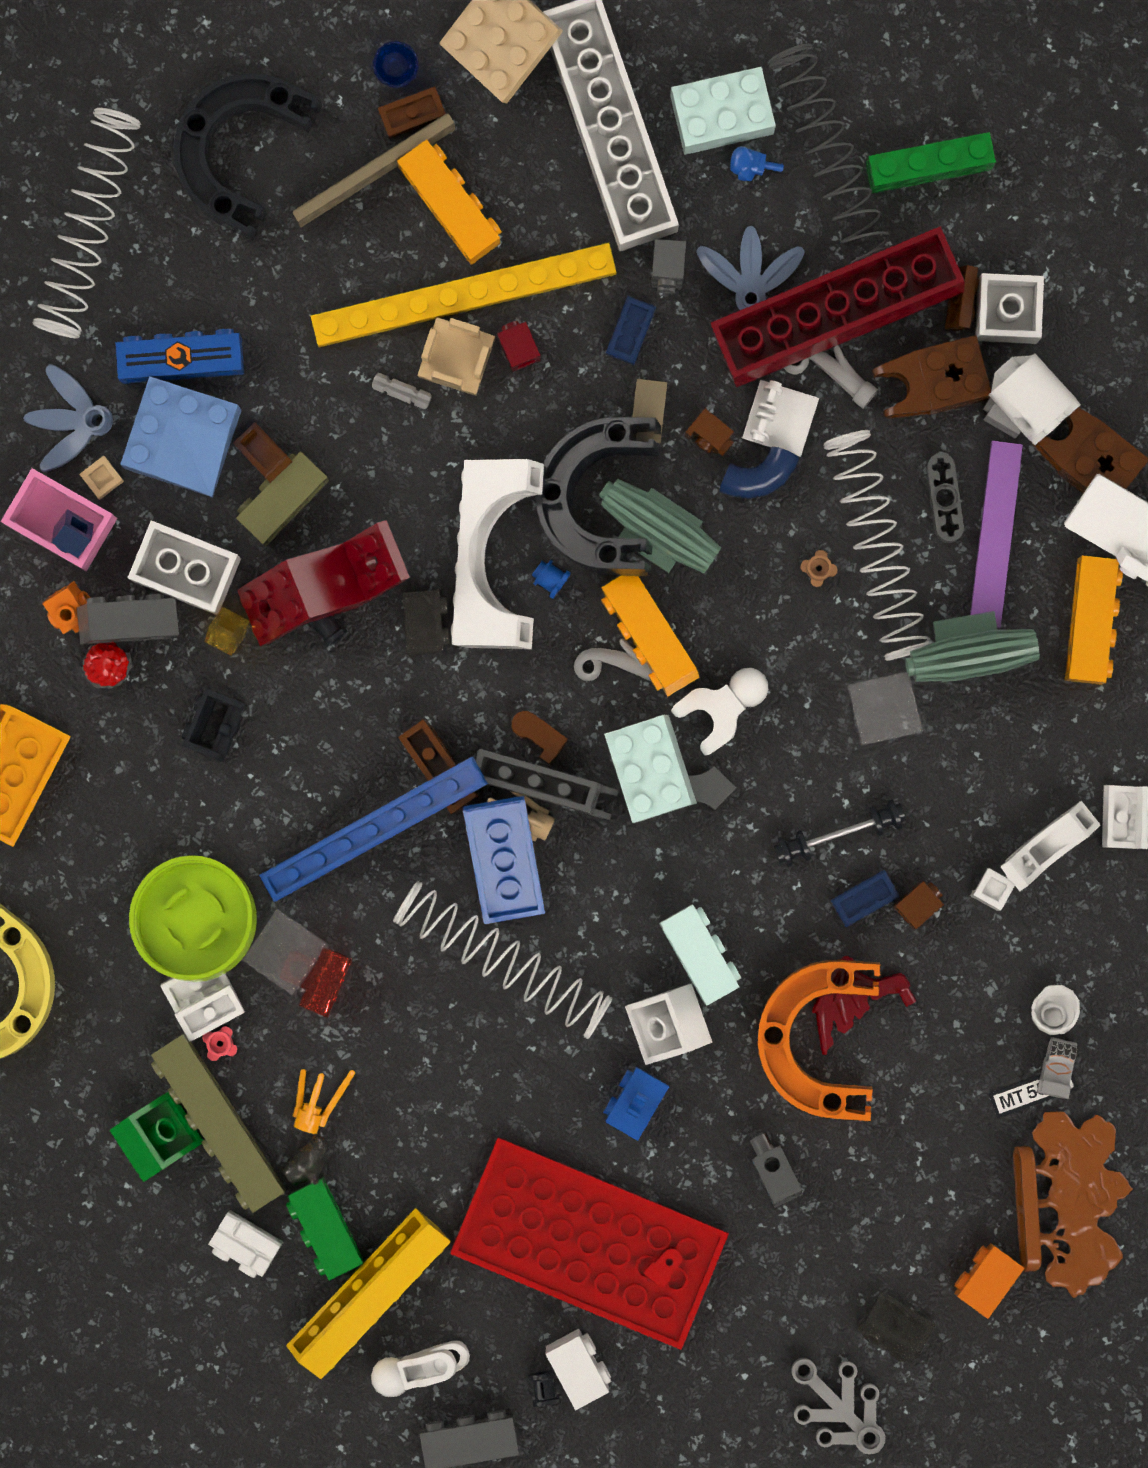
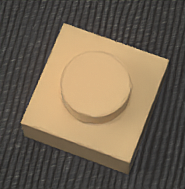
M105 456L80 473V476L99 500L124 482Z

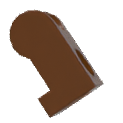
M529 711L518 712L512 719L511 726L516 736L521 739H529L544 751L539 757L549 765H551L568 742L565 736Z

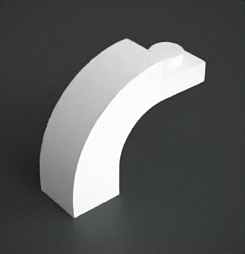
M1080 801L1017 849L1005 860L1006 862L1001 868L1008 880L1021 891L1057 859L1088 838L1100 826V823L1085 804Z

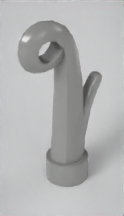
M839 345L833 347L836 359L825 352H820L802 360L798 366L789 365L784 367L786 372L790 374H800L807 368L809 360H812L853 398L852 401L863 409L879 390L855 372Z
M620 639L619 642L626 653L605 648H591L578 655L574 662L576 675L584 681L595 680L600 675L601 661L649 681L651 680L648 675L652 671L647 663L644 665L639 663L632 651L634 647L625 639ZM588 660H592L594 664L592 672H586L583 668V664Z

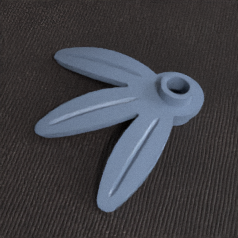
M748 226L745 229L741 242L740 266L742 275L738 273L726 258L716 251L705 246L698 247L696 251L706 270L719 283L736 293L735 302L739 310L766 300L765 293L784 282L798 267L805 253L802 247L792 248L775 259L763 275H760L762 251L759 236L753 226ZM748 293L755 294L757 297L756 303L748 304L745 301V296Z
M52 364L46 367L48 378L59 394L76 411L66 409L37 410L25 414L23 417L24 421L47 430L75 431L61 440L44 457L40 463V470L42 472L59 468L74 459L85 448L92 435H105L113 424V416L108 408L101 405L94 406L81 384L69 373ZM102 416V423L97 426L96 419Z

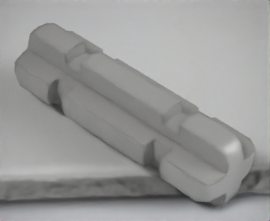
M377 373L372 382L374 390L382 393L386 391L387 395L409 404L413 402L414 406L426 409L431 401V394L421 389L417 391L416 387L394 378L390 380L389 376Z

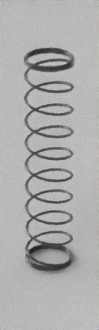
M800 44L773 56L768 61V68L779 69L807 56L815 58V62L805 72L789 82L779 85L777 89L808 79H822L824 84L811 96L788 107L786 111L819 101H831L833 106L824 115L810 124L797 129L795 133L829 123L842 124V128L834 136L819 146L806 151L804 155L834 146H851V150L843 158L814 174L813 177L844 168L856 167L860 169V172L852 180L823 196L822 199L854 190L869 191V194L861 202L832 218L831 221L865 212L878 213V216L870 224L841 240L840 243L870 235H887L885 241L879 246L849 263L852 264L892 247V245L882 247L889 240L890 234L885 231H876L858 235L871 227L880 218L881 212L876 209L851 212L870 197L872 190L868 187L844 189L861 175L863 167L859 165L835 167L852 153L854 145L846 142L826 145L843 131L845 123L839 120L819 122L834 109L836 101L831 98L810 100L825 87L827 79L822 76L803 77L814 68L818 57L810 54L813 51L812 44ZM801 50H805V51H803L802 53H800V54H798V55H793V56L786 57V56H788V55H790V54H793V53H795V52H798V51H801Z

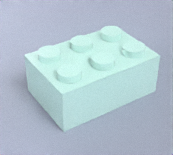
M762 66L671 87L670 97L684 155L774 134L776 125Z
M661 715L604 734L632 823L697 804L669 715Z
M690 905L659 923L706 1006L739 988L737 980L741 979V976L733 962L730 961L726 964L721 953L726 950L716 934L711 936L706 926L710 924V921L702 907L695 909L694 905Z

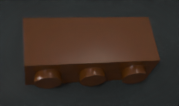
M423 719L398 737L428 781L458 765L428 720ZM475 791L446 808L451 814H455L463 809V806H467L480 796Z

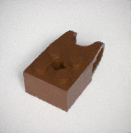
M977 335L919 349L872 370L874 378H898L905 384L907 389L906 399L883 411L884 417L888 419L932 415L986 401L990 398L991 388ZM950 369H953L959 376L956 379L957 381H953L952 377H946L945 374Z
M1079 407L1065 418L1069 428L1065 439L1056 441L1044 437L1036 445L1031 442L1035 449L1058 472L1057 474L1082 494H1084L1096 474H1101L1126 489L1148 462V458L1104 422ZM1098 460L1101 462L1103 460L1106 461L1110 470L1101 472L1098 469L1101 465Z

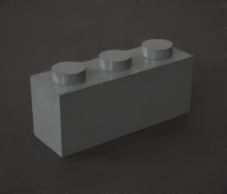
M162 593L146 595V600H135L134 595L116 597V602H106L105 597L86 599L87 604L77 607L80 645L175 637L179 635L175 598L164 599V594Z
M497 1410L487 1413L488 1418L475 1420V1415H468L457 1418V1423L445 1425L444 1421L426 1423V1428L420 1431L425 1468H449L518 1456L519 1445L513 1413L506 1414V1410Z

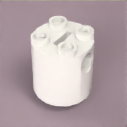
M1035 353L1030 356H1012L994 373L989 396L1034 445L1053 431L1062 420L1081 405Z

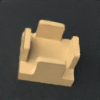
M436 317L433 329L431 328L421 356L422 363L418 377L477 396L495 336L481 332L480 327L453 318L447 321Z

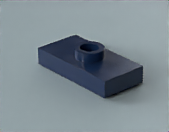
M627 296L606 355L635 365L656 306Z
M882 870L830 901L844 926L848 927L900 896L886 871Z

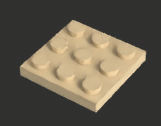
M472 0L439 44L502 103H508L563 30L530 0Z

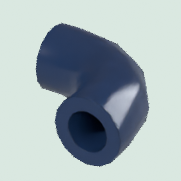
M772 446L768 456L757 467L742 468L730 463L719 492L745 499L769 495L786 483L800 458L788 450Z

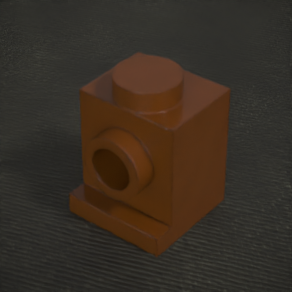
M706 408L685 432V437L689 440L693 435L697 438L695 443L707 453H710L712 450L716 454L719 453L722 457L734 443L730 439L734 431Z

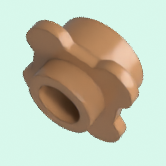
M824 550L816 551L814 557L801 563L802 572L808 574L811 578V584L815 587L821 586L825 579L834 577L837 574V566L831 564ZM821 566L822 570L817 571L816 567Z

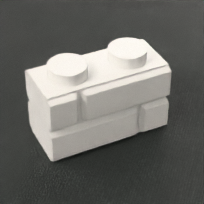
M230 1210L208 1245L214 1248L212 1253L226 1262L232 1258L241 1264L239 1270L255 1278L256 1274L261 1277L265 1274L282 1246L283 1241Z

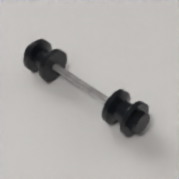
M891 799L887 801V807L877 810L874 806L868 807L871 820L806 841L803 832L800 830L796 832V839L786 841L783 837L777 838L779 844L774 846L779 863L785 862L787 867L792 866L793 859L801 856L806 861L811 860L808 847L872 825L878 836L883 835L884 828L891 825L897 830L902 829L901 822L906 821L903 808L900 803L895 804Z

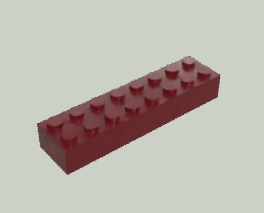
M940 226L710 324L737 388L965 292V281Z

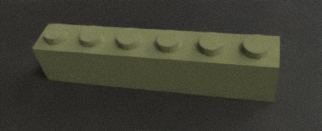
M182 1034L153 1053L151 1056L154 1061L151 1065L160 1079L165 1076L171 1085L168 1089L170 1096L177 1105L182 1103L188 1114L185 1115L188 1124L194 1131L199 1129L205 1138L201 1142L210 1157L216 1156L222 1166L218 1169L224 1180L228 1184L233 1182L239 1191L235 1196L243 1209L250 1208L251 1212L254 1213L286 1191L285 1186L186 1035Z

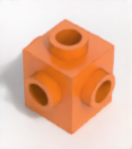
M75 581L50 595L42 604L48 611V619L54 628L60 629L63 634L71 629L74 633H77L79 631L77 607L87 604L86 599L90 598V596L85 591L81 592Z

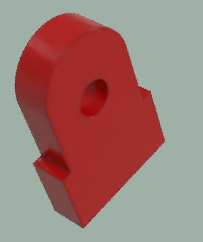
M669 1248L662 1253L656 1262L652 1261L643 1273L663 1289L672 1279L671 1275L681 1265L682 1255L677 1249ZM669 1258L673 1260L671 1265L666 1264V1260Z

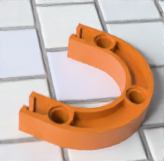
M826 960L804 966L786 977L775 988L763 1009L758 1031V1049L763 1069L777 1092L802 1111L825 1118L871 1121V1106H865V1111L846 1109L845 1107L846 1096L866 1095V1101H872V1086L831 1084L821 1082L809 1076L801 1069L792 1054L789 1035L791 1025L797 1013L814 998L831 993L878 996L879 982H873V987L854 985L853 982L855 970H874V976H880V963ZM837 968L845 969L849 973V979L843 985L835 984L831 979L832 972ZM773 1026L781 1029L783 1033L782 1039L775 1043L769 1042L765 1037V1031ZM829 1093H835L841 1098V1104L835 1109L827 1108L823 1103L824 1097Z

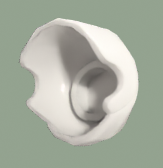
M1049 985L1045 987L1034 999L1031 1007L1033 1022L1039 1030L1049 1035L1065 1034L1076 1024L1080 1014L1079 999L1073 990L1063 985Z

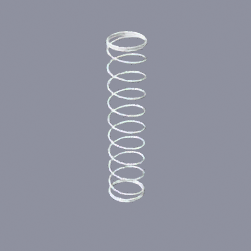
M96 108L93 114L98 119L109 124L94 120L90 122L122 136L131 143L132 147L129 149H111L87 143L84 146L95 149L117 160L125 167V170L121 172H107L81 166L77 168L107 181L118 190V193L102 195L71 189V192L102 205L112 213V216L98 218L68 212L64 213L66 216L95 228L105 236V239L83 240L62 235L57 236L88 251L99 261L97 263H78L51 258V261L83 275L92 282V285L73 286L49 281L44 282L46 285L76 298L85 305V308L68 309L43 304L37 305L39 308L69 321L79 330L42 318L33 319L34 322H32L34 326L42 330L69 338H79L82 331L81 327L70 318L54 310L82 312L88 309V305L83 299L61 287L89 289L95 286V283L87 274L68 264L96 266L102 262L95 252L77 242L103 243L108 240L107 234L102 229L84 219L105 221L115 217L110 207L93 197L112 198L121 194L120 188L114 182L100 174L120 175L128 171L127 165L122 160L107 151L127 152L134 149V143L123 133L115 129H139L141 125L140 121L136 118L107 108ZM106 115H111V116H114V117H118V118H121V119L126 120V121H128V122H123V121H120V120H116V119L110 118V117H108V116H106Z
M861 430L833 438L824 443V449H836L827 453L826 456L828 457L853 453L874 454L867 461L834 476L833 479L840 480L862 476H880V479L872 485L841 499L839 502L848 503L871 499H886L887 502L877 509L849 521L846 525L857 526L890 522L894 523V525L878 535L853 546V549L881 546L901 547L894 553L861 568L860 572L907 569L904 574L868 591L866 595L914 593L904 601L875 614L873 618L921 616L916 621L882 637L879 641L883 643L927 639L924 643L885 654V660L889 661L908 656L910 651L929 645L931 642H929L930 638L926 636L886 639L915 625L923 619L924 615L920 613H901L880 616L910 601L916 596L917 592L912 589L875 592L906 576L910 568L906 566H890L868 569L898 554L904 545L900 543H880L861 546L888 533L897 524V522L889 519L857 522L881 510L890 502V499L885 496L850 499L873 488L883 480V475L879 473L846 475L868 464L876 457L877 453L873 450L839 452L871 436L869 430Z
M420 881L414 884L395 915L393 922L403 926L425 900L434 893L432 904L420 932V939L425 938L442 917L455 906L440 949L442 952L475 919L473 930L461 959V963L465 964L496 931L492 947L483 967L482 976H487L517 944L503 982V989L505 990L517 980L538 956L524 994V1001L528 1002L558 970L544 1012L546 1015L551 1013L579 982L565 1025L566 1027L573 1025L600 995L590 1024L584 1033V1038H590L609 1007L612 997L608 995L600 1006L603 991H599L568 1024L582 986L581 978L577 979L556 1004L547 1011L561 974V966L554 968L527 998L540 962V953L535 954L506 986L518 954L520 941L512 943L485 973L499 936V928L493 929L467 959L464 960L478 924V916L471 917L444 947L455 919L458 905L457 903L451 904L424 933L436 901L437 892L435 890L429 892L403 921L406 912L422 887V882Z

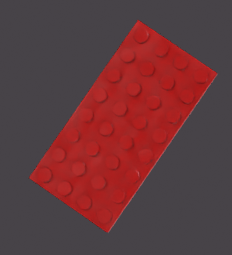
M498 1137L450 1254L682 1350L729 1233ZM669 1248L677 1249L682 1255V1263L671 1275L672 1279L661 1289L643 1272L652 1261L656 1262L665 1250ZM670 1258L666 1260L667 1265L673 1263V1260Z

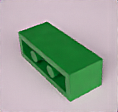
M324 1177L288 1195L290 1201L286 1203L287 1209L293 1220L299 1219L303 1227L300 1235L307 1248L313 1247L317 1258L313 1260L321 1276L326 1274L330 1281L364 1263L365 1260Z

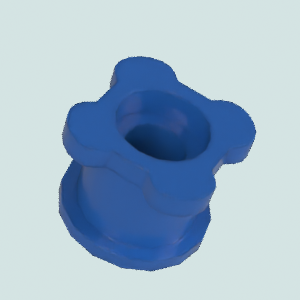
M550 560L548 563L542 561L532 574L536 578L533 585L539 584L550 592L549 597L554 599L570 577L571 572L567 570L564 573L552 564L553 560Z

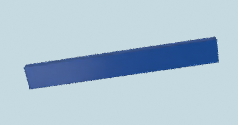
M470 757L259 876L272 900L276 902L484 787L488 783L474 757Z

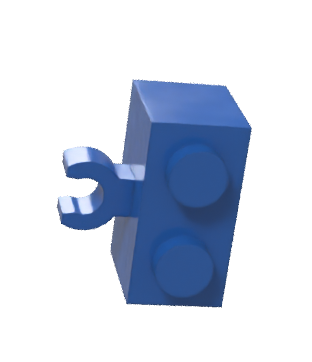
M636 1066L633 1072L630 1070L626 1071L619 1083V1086L623 1088L618 1099L613 1096L611 1097L603 1113L608 1115L605 1119L606 1123L638 1141L668 1090L669 1085Z

